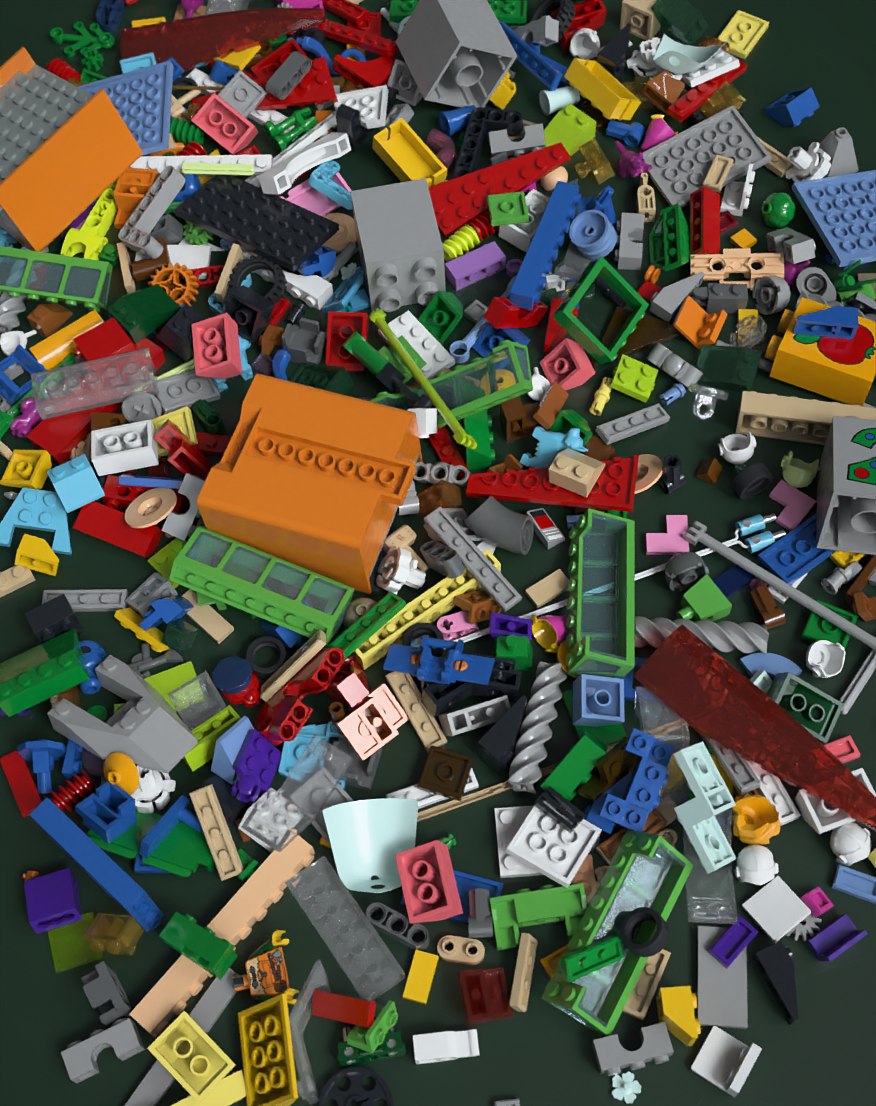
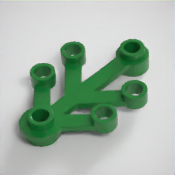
M76 22L73 25L75 32L81 35L64 34L61 28H53L50 31L51 39L56 44H60L63 41L77 42L64 48L65 55L68 58L75 56V51L81 49L80 53L82 56L89 49H108L115 44L114 37L108 32L103 33L97 23L91 24L89 28L91 34L98 37H92L84 28L82 22ZM93 43V45L89 46L88 48L85 47L86 45Z

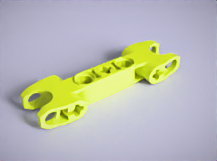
M118 179L101 194L82 228L79 230L72 227L68 231L61 249V255L74 257L78 253H84L85 259L99 260L98 255L106 243H108V239L104 236L114 222L118 212L113 196Z

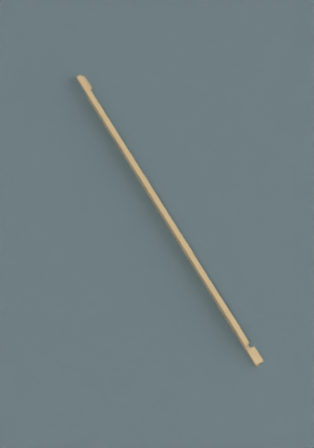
M710 709L645 733L656 738L693 725L694 720L713 711ZM617 743L608 745L606 753L609 752ZM558 763L540 769L542 772L541 778L548 776ZM506 781L462 797L461 801L452 800L418 812L417 822L512 789V786Z

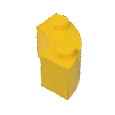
M508 71L489 99L494 106L501 109L506 107L516 92L515 82L510 81V73Z

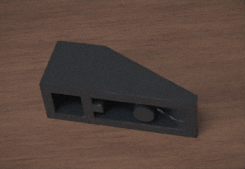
M779 941L757 952L752 959L788 1023L792 1025L799 1019L794 962L792 960L793 954L787 945L784 946L782 941Z

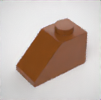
M59 303L40 304L27 318L32 329L36 330V333L44 338H48L72 315V312Z

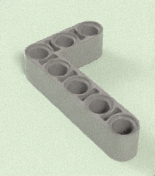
M167 166L161 172L118 234V238L130 249L152 259L158 258L164 248L150 235V232L185 184V178L173 166Z

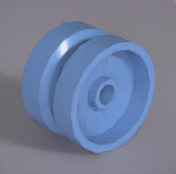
M598 210L582 212L572 221L569 228V236L573 244L584 257L589 259H597L608 255L617 241V233L613 225L609 222L607 216Z

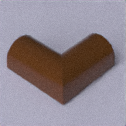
M154 238L164 248L158 258L131 262L136 282L151 279L150 275L157 274L155 269L162 270L161 264L167 268L168 263H171L167 243L164 239Z

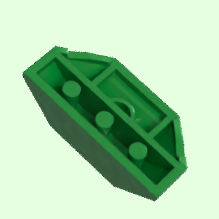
M679 203L661 210L660 217L655 222L649 235L650 265L663 271H669L690 261V231Z

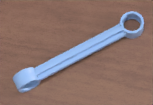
M517 275L511 279L507 290L501 297H505L510 301V290ZM482 317L462 341H455L451 344L450 355L455 359L456 363H464L469 359V349L474 345L488 323L485 318ZM456 349L466 350V353L463 355H456L453 352Z

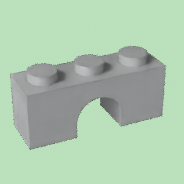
M542 16L540 19L530 21L529 24L519 26L513 31L529 45L530 41L533 40L534 43L547 47L558 42L559 21L552 19L551 16Z
M543 123L525 126V137L519 142H513L508 138L507 129L489 132L492 157L503 151L507 153V156L514 155L515 157L517 153L522 156L525 153H531L546 147Z
M622 213L621 220H617V232H620V235H617L616 246H619V250H615V261H618V269H641L643 243H634L632 241H642L644 214Z
M787 227L766 233L768 252L774 250L775 253H784L785 260L793 264L815 258L814 251L816 250V245L812 238Z
M189 472L186 473L178 493L185 495L189 499L190 508L186 513H178L172 510L167 516L161 531L184 541L187 537L192 536L196 528L193 525L195 518L200 519L201 517L197 507V498L205 483V479Z
M122 1018L112 1024L113 1027L105 1031L104 1029L97 1030L90 1034V1038L82 1042L78 1040L70 1043L67 1049L61 1052L70 1080L79 1083L99 1073L97 1056L104 1048L113 1047L116 1056L122 1061L145 1050L135 1022L130 1018Z
M665 1022L641 1028L639 1034L642 1046L636 1051L625 1050L621 1046L617 1034L593 1040L592 1046L600 1074L606 1073L607 1076L620 1074L622 1068L630 1067L631 1070H637L645 1067L646 1062L654 1061L655 1064L669 1061V1056H672L674 1051Z

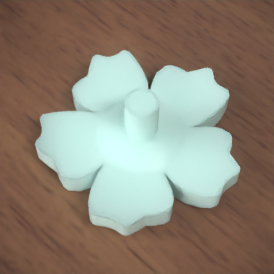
M351 263L347 267L343 266L340 269L343 280L349 279V277L356 273L355 271L359 268L356 266V263Z
M627 1072L622 1074V1078L618 1075L612 1078V1087L616 1088L612 1091L614 1099L621 1101L624 1097L626 1104L633 1103V1100L636 1099L635 1094L641 1093L642 1088L638 1081H633L634 1074Z

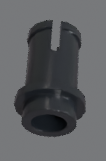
M301 302L292 305L293 309L285 319L286 324L296 325L301 316L305 315L306 306Z

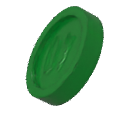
M94 705L87 710L89 714L106 723L108 712L103 706Z

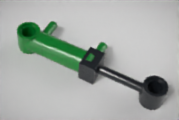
M354 331L342 344L389 390L393 392L397 388L413 403L410 408H436L424 393L420 397L415 395L403 383L406 377L358 332Z

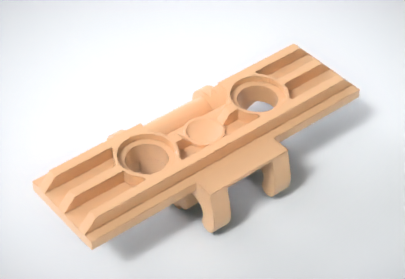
M750 248L723 249V254L690 255V276L703 272L705 273L703 280H719V283L747 284V288L753 291L755 279L768 275H776L784 279V253H751ZM759 262L762 268L755 270L751 267V264ZM720 263L723 265V268L716 271L712 268V265ZM729 273H744V277L749 278L750 281H723V279L729 278Z

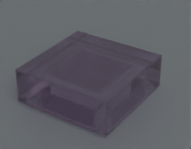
M261 352L250 367L256 373L269 376L273 371V358Z

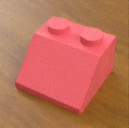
M565 338L539 362L550 384L556 381L564 390L583 385L595 374L584 348L577 341Z

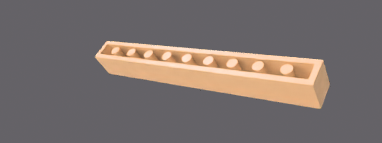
M292 830L207 927L216 933L215 936L221 940L223 938L234 946L240 939L244 940L250 934L253 924L265 917L268 912L267 908L282 897L288 884L292 885L297 880L299 871L311 864L315 854L313 847ZM181 955L133 1009L130 1015L152 1036L161 1035L169 1027V1021L172 1017L179 1015L185 1009L186 1001L191 996L197 995L203 987L202 983L208 976L212 977L213 975L184 955Z

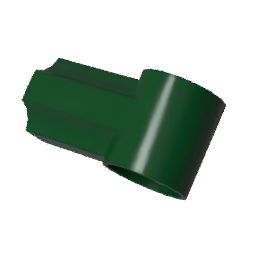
M199 399L191 408L192 412L207 428L208 433L223 435L225 425L221 414L216 412L206 400Z

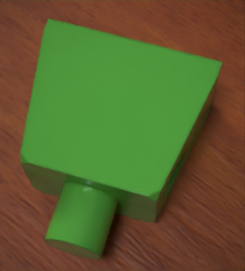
M705 575L682 596L681 606L683 609L676 612L678 619L690 620L692 618L694 622L699 620H710L713 622L729 615L732 604L712 579Z

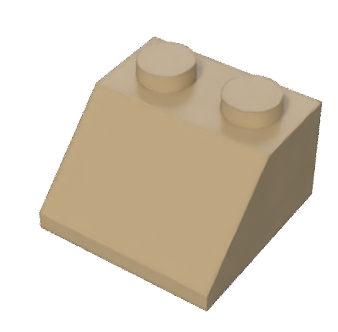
M623 0L620 29H623L629 23L631 24V34L646 41L651 40L660 30L663 2L659 0Z
M567 448L559 452L549 468V482L587 498L603 471L605 463Z

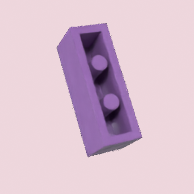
M495 241L445 263V274L455 290L458 291L506 269V256Z

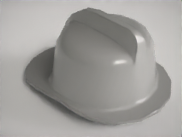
M809 267L798 275L797 288L800 293L804 290L807 295L818 294L822 296L826 302L836 301L835 287L823 270L817 267Z

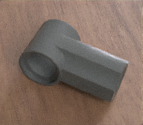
M483 888L469 890V938L493 937L489 890Z

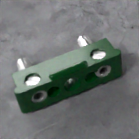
M394 1026L391 1027V1033L389 1031L386 1033L383 1043L378 1045L372 1054L349 1045L346 1039V1028H343L344 1042L337 1043L339 1053L337 1061L339 1066L347 1067L404 1056L407 1052L405 1044L402 1042L401 1032H394ZM347 1027L348 1034L351 1031L350 1027Z

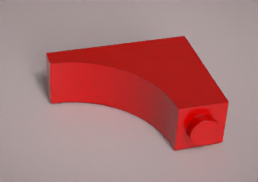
M338 54L334 58L332 70L360 89L372 88L382 83L388 84L397 58L382 55L371 61H353Z

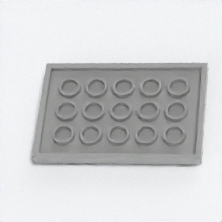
M733 105L642 153L645 163L653 167L646 172L670 206L679 203L681 209L690 204V194L702 187V183L716 154L734 159L723 186L746 175L749 164H753L752 171L771 162L772 159L771 155Z

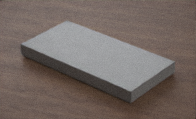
M698 926L697 1018H699L700 1026L747 1029V946L732 964L725 968L708 951L728 928Z

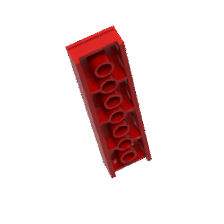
M130 338L137 354L130 358L125 352L98 367L99 375L95 376L91 372L26 436L32 446L40 450H46L58 465L63 464L71 456V451L74 448L77 449V445L81 441L84 442L87 439V435L91 433V412L114 413L123 404L124 398L130 394V390L142 385L166 362L163 349L147 338L142 339L137 344Z

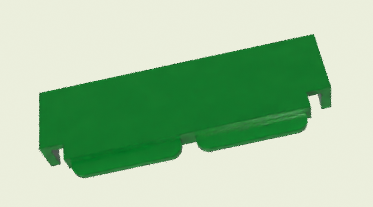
M136 809V824L109 844L86 825L84 827L89 831L87 834L90 839L102 850L134 859L137 854L140 855L143 838L163 816L156 813H140ZM179 822L148 858L142 857V861L146 865L181 877H188L191 872L195 873L199 864L205 866L209 872H212L215 866L204 832L200 833L183 822Z

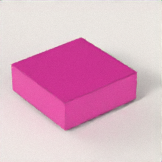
M819 886L800 898L811 910L815 918L834 906Z

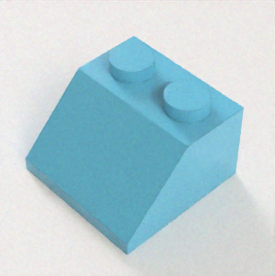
M85 454L47 471L67 513L105 496Z

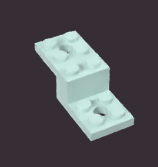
M700 742L674 753L677 766L682 770L689 789L695 795V798L674 809L679 822L683 825L688 835L689 842L694 846L699 856L701 865L709 874L737 859L715 818V815L735 806L736 803L705 744Z

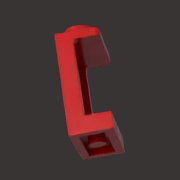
M114 317L73 339L76 346L73 349L79 359H84L82 362L88 372L92 370L95 376L99 375L98 367L126 352L130 358L137 354L133 342Z

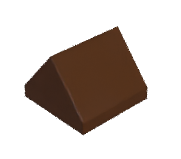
M715 457L703 460L696 478L715 485L723 467Z

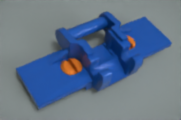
M424 635L420 648L391 644L383 670L416 674L418 680L450 684L451 682L455 683L457 680L488 685L495 659L462 654L464 640H458L457 642L429 638V635ZM429 647L450 649V651H448L446 658L434 657Z

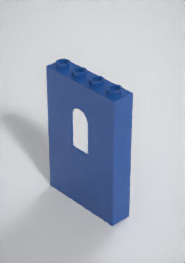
M46 798L29 814L44 832L146 932L160 924L164 914L148 894L52 801Z

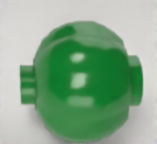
M786 193L770 194L764 200L761 207V217L767 226L773 228L785 227L793 219L795 213V204Z

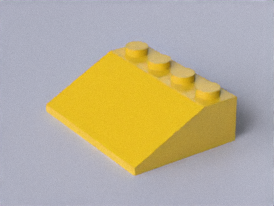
M280 994L238 1013L247 1106H290L298 1099L286 994Z

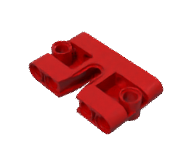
M336 647L322 648L264 704L252 723L253 728L274 745H279L283 741L290 742L294 740L313 711L312 708L300 701L307 694L319 693L328 688L344 663V652ZM318 671L321 674L320 680L317 677Z

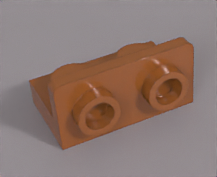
M484 588L454 596L453 604L468 612L467 622L469 624L489 620L491 612L500 614L501 607Z

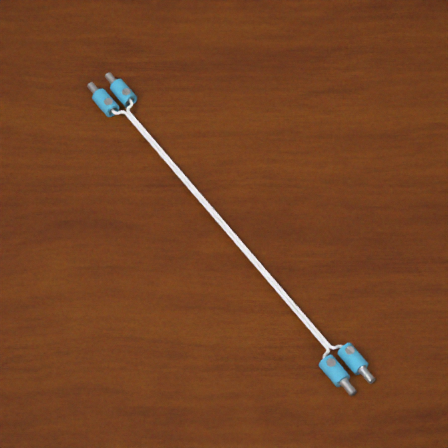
M774 513L764 517L757 514L736 522L735 538L725 541L723 544L728 547L738 543L752 554L770 547L775 543V540L784 537L786 532L781 530L772 534L770 531H766L745 539L744 545L741 541L737 540L738 534L740 537L765 529L766 523L777 519ZM706 548L695 553L699 556H704L715 551L711 548ZM667 563L635 574V580L665 570ZM613 583L582 593V598H588L613 589ZM568 599L519 616V618L530 619L532 614L539 616L567 605ZM489 628L453 641L464 640V643L489 634ZM423 636L413 639L411 646L420 648Z

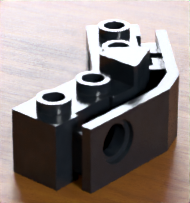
M467 653L468 655L495 659L488 685L457 680L455 683L451 682L450 684L421 680V702L434 718L470 695L491 699L507 695L509 702L515 703L521 678V671L514 670L516 660Z

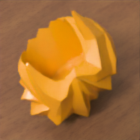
M747 793L744 797L737 796L734 802L736 805L729 808L732 813L730 823L734 826V836L740 838V841L745 844H769V839L780 832L779 812L776 811V806L761 795L751 796Z

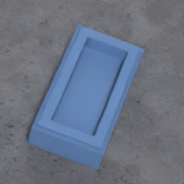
M839 864L831 888L876 904V877Z

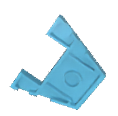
M22 488L0 523V546L10 547L15 527L55 532L52 545L53 552L71 555L72 548L70 545L67 511L58 493Z
M331 721L317 726L315 724L303 726L294 740L290 742L284 741L279 774L303 785L325 767L330 737L339 738V736H345L337 732V728ZM336 780L345 789V781Z

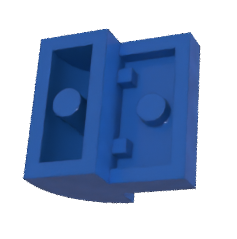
M322 245L295 271L304 276H311L315 273L320 277H324L335 266L336 251Z
M169 596L155 600L150 603L154 609L143 616L145 620L140 625L146 631L159 626L163 621L166 624L177 621L194 606L189 600L181 596Z

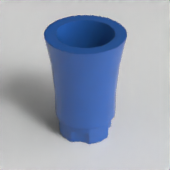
M471 105L469 107L465 106L451 111L440 112L439 124L445 136L449 137L457 131L466 128L472 110L477 107Z

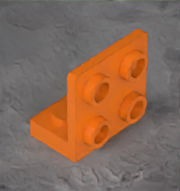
M687 296L673 326L697 349H701L716 342L728 314L723 309L708 314L690 296Z

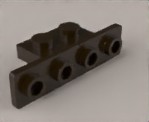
M624 736L596 763L598 772L578 790L580 796L596 801L637 761L638 756L623 750L630 737Z

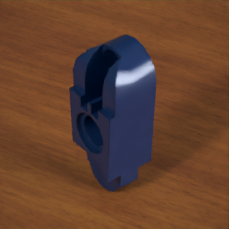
M125 0L100 1L96 17L102 31L112 32L119 27L125 10Z

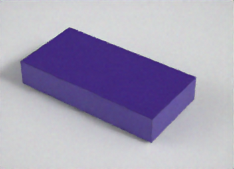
M739 915L708 952L725 968H728L757 935L758 931Z

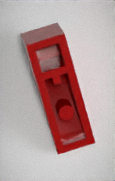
M552 297L544 356H547L568 333L552 317L564 300L563 298ZM574 308L571 312L576 318L578 316V308Z

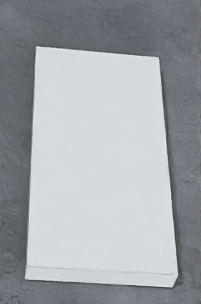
M167 245L170 261L173 266L177 262L180 266L185 265L187 270L209 267L211 245ZM136 252L135 261L149 259V257ZM202 273L199 276V279L208 278L207 273Z

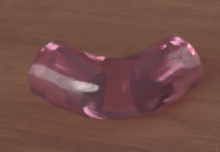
M437 129L431 130L427 138V145L438 151L436 157L448 169L456 157L455 144L443 132Z

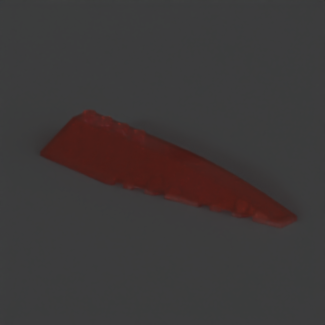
M325 8L238 10L126 28L121 30L122 60L154 53L156 64L166 62L172 57L184 71L196 68V64L204 62L205 65L211 63V59L219 56L223 59L228 57L227 55L231 52L239 53L249 48L263 45L265 40L271 39L274 41L279 39L278 36L288 33V36L292 35L300 28L306 30L325 23Z
M683 624L665 639L634 674V677L703 737L709 740L710 738L721 743L720 746L723 748L734 750L741 754L743 759L756 762L761 765L763 770L794 787L797 785L805 789L807 794L827 801L829 806L836 810L839 808L847 812L849 817L876 831V797L796 719Z

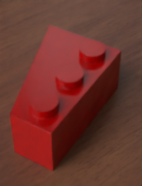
M350 655L344 660V663L325 692L333 702H340L342 705L353 708L364 703L365 697L370 693L365 672L354 657Z

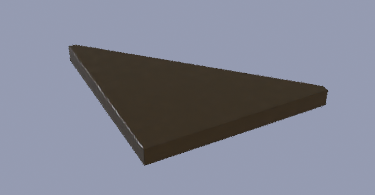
M617 306L601 341L606 348H608L631 314V310ZM644 315L636 323V329L628 335L626 344L618 350V355L614 360L620 359L622 354L626 355L632 352L634 354L645 350L648 346L657 344V342L660 344L667 342L682 333L673 326V323ZM593 359L592 367H598L599 363Z

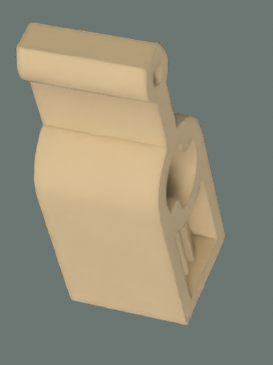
M642 173L640 186L637 191L636 211L638 214H644V222H654L656 212L654 189L647 185L648 174Z

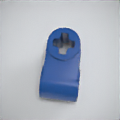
M215 60L209 77L226 86L238 71L224 62Z

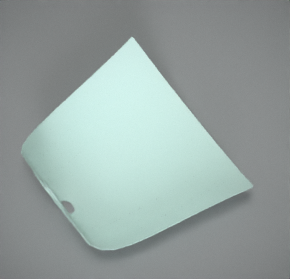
M664 34L653 62L670 73H690L708 63L725 43L718 46L695 47L673 41Z
M406 798L369 799L346 802L322 810L336 868L341 882L346 888L353 891L382 893L402 886L395 854L415 848L418 800ZM376 875L379 879L371 880V877ZM373 885H385L382 889L371 888Z

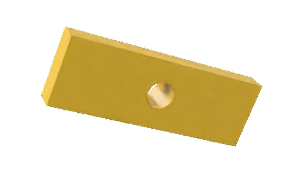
M130 607L116 611L114 617L120 621V624L135 632L137 638L148 642L154 651L162 652L173 647L170 643L174 641L156 627L145 631L140 625L145 619Z

